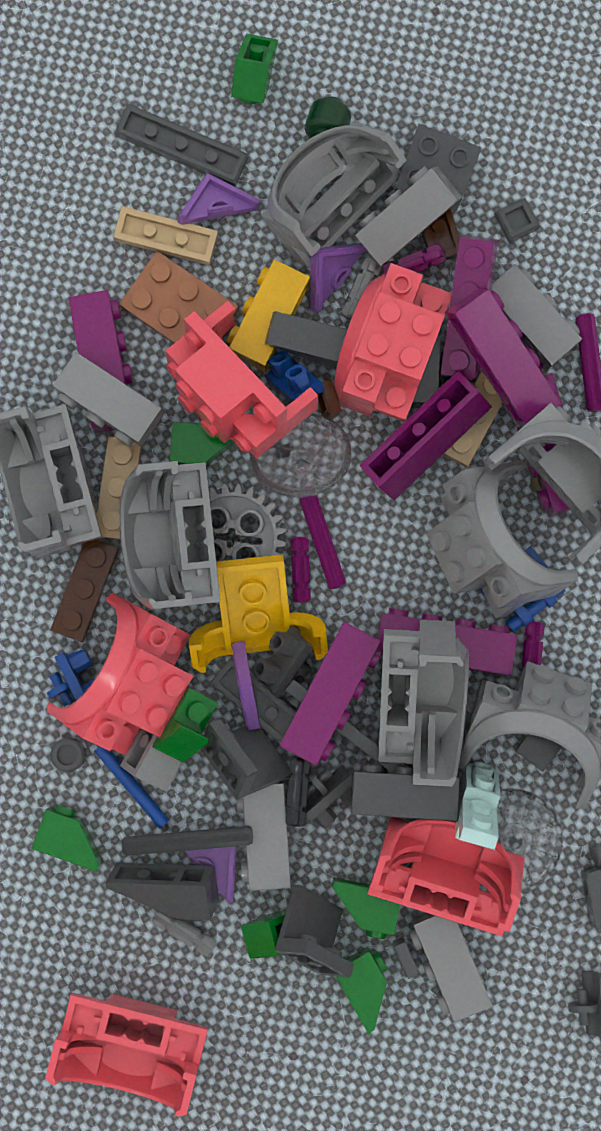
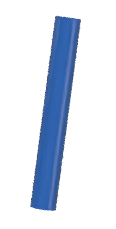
M100 746L94 750L160 829L170 819L137 780L120 767L121 762L115 754Z

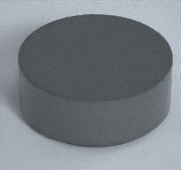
M74 738L60 739L53 745L50 753L52 764L63 772L77 770L82 766L86 757L83 744Z

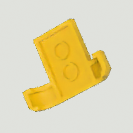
M283 554L216 562L222 620L205 624L191 634L189 650L194 669L200 673H205L207 665L212 660L221 656L233 655L232 646L235 642L245 641L247 653L272 651L269 645L276 631L286 633L290 626L298 628L301 631L302 637L313 646L311 652L314 654L315 660H321L327 654L328 644L324 622L312 614L289 613Z

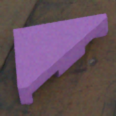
M206 173L179 214L178 223L183 225L257 211L261 200Z
M362 243L321 247L312 257L310 256V310L320 312L322 304L333 290L337 291L352 272L351 267L362 253L368 252Z
M245 641L235 642L232 646L246 728L248 730L259 729L260 724Z
M237 846L185 851L195 865L214 866L218 891L227 902L233 903Z

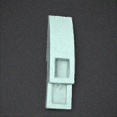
M468 762L463 770L458 799L455 838L495 850L499 837L497 806L501 796L499 772L487 763L475 762L473 764Z

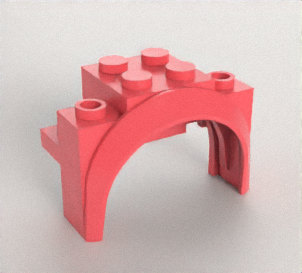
M393 263L390 264L387 274L379 276L368 284L350 321L337 363L334 389L340 406L372 417L373 411L400 421H406L444 320L445 312L450 304L452 293L421 282L422 274Z
M226 301L204 320L193 311L184 319L186 334L165 350L168 362L166 368L177 381L175 384L179 392L177 399L189 414L193 411L201 420L200 425L210 437L217 436L223 443L229 439L234 440L242 452L245 454L250 452L257 459L298 424L318 410V395L310 387L285 407L226 345L222 338L236 325L233 320V313L236 312V309L229 301ZM253 407L255 414H247L245 412Z
M111 593L105 600L116 610L117 628L112 647L102 669L91 686L77 701L63 708L48 702L47 713L55 717L81 738L108 751L113 749L126 755L140 728L161 737L193 676L175 666L191 635L124 598Z
M390 817L368 895L499 936H503L504 931L510 932L521 901L525 857L507 852L498 842L495 850L456 839V821L420 819L410 822L397 817ZM406 863H412L410 868L401 865ZM480 883H481L490 893L479 890V888H480Z
M72 992L62 1030L54 1042L45 1079L52 1085L63 1081H74L126 1091L167 1105L174 1110L175 1116L187 1115L209 1027L176 1019L178 1010L112 993L107 1001Z

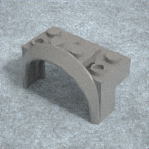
M353 121L347 126L326 130L299 146L283 163L271 188L268 208L261 214V217L295 261L310 268V256L312 257L321 247L332 246L394 183L400 175L397 168L399 169L407 160L388 132L366 126L357 121ZM333 147H337L339 149V151L347 161L346 165L342 162V160L335 152ZM343 173L341 178L309 210H306L320 190Z

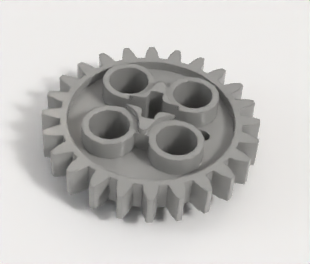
M238 483L234 492H231L228 484H223L222 494H219L215 488H210L211 517L214 512L222 510L227 519L222 528L215 529L213 527V533L230 535L233 533V529H235L236 535L261 538L263 540L260 545L234 542L233 548H231V542L214 539V544H218L222 549V557L219 561L240 559L242 550L249 547L254 550L256 557L281 555L277 552L278 548L288 546V543L279 540V536L287 533L288 529L278 528L277 526L284 519V516L272 515L277 505L272 503L265 506L264 504L268 497L266 494L263 493L255 499L256 488L250 487L246 494H243V486ZM255 514L260 520V526L257 531L248 533L244 528V520L247 516Z

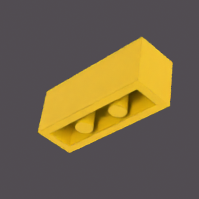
M275 259L270 268L264 266L256 283L260 288L255 297L249 296L241 312L245 317L240 327L234 325L226 342L230 344L229 348L243 362L264 372L269 367V358L273 357L277 351L276 348L265 345L273 312L277 311L294 316L310 286L309 276Z

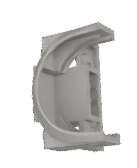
M550 403L488 456L483 463L492 471L515 451L518 450L592 534L585 543L567 557L576 567L583 564L601 548V507L597 509L594 506L601 499V430L593 423L589 425L585 420L580 425L571 423V417L560 406L555 408ZM545 443L556 444L548 453L543 448Z
M65 404L32 413L26 406L1 412L0 473L19 548L23 552L32 553L42 558L72 550V546L103 538L95 511L98 509L82 445L75 436L68 406Z
M522 460L499 464L492 471L487 466L463 469L443 485L446 495L441 500L449 516L426 533L453 594L482 588L495 619L507 616L527 602L553 597L578 581L577 570H552L533 560L513 538L503 519L498 502V488H503L507 485L505 480L516 471L527 468L526 463Z
M178 461L138 464L125 480L120 500L122 555L127 578L135 597L145 605V610L220 602L206 462L178 465Z
M420 620L419 631L384 629L378 762L413 764V785L452 787L457 778L466 718L469 650L459 638H456L455 621Z
M527 661L514 690L506 685L481 680L477 689L473 712L464 730L459 766L465 769L480 745L500 735L530 734L549 739L566 748L580 762L583 769L576 785L581 786V792L575 808L586 809L601 778V719L589 717L592 684L585 682L579 677H571L554 671L547 666L537 665Z

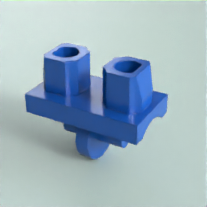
M280 351L269 358L268 363L271 371L264 376L267 383L283 395L288 404L310 387L316 393H321L325 390L322 382L313 376L302 364L291 358L287 352Z
M85 649L71 654L63 652L54 657L67 682H63L59 672L49 676L55 688L48 691L47 695L49 699L59 696L64 707L73 703L68 692L70 689L77 701L94 681L92 680L84 685L79 675L80 672L94 666Z

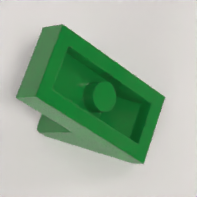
M187 687L161 737H157L152 747L183 763L210 741L202 732L218 703Z

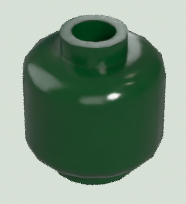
M336 97L317 99L309 109L305 123V133L310 139L326 130L350 125L351 112Z

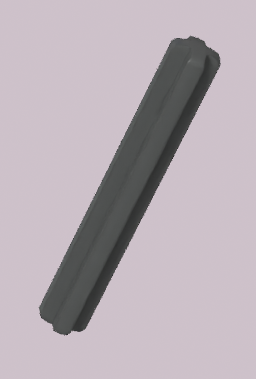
M250 826L128 836L122 839V851L124 855L129 856L247 846L253 843V831Z

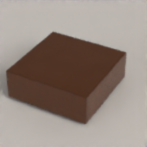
M331 379L322 382L325 389L323 392L316 393L318 395V406L325 421L335 419L342 411Z

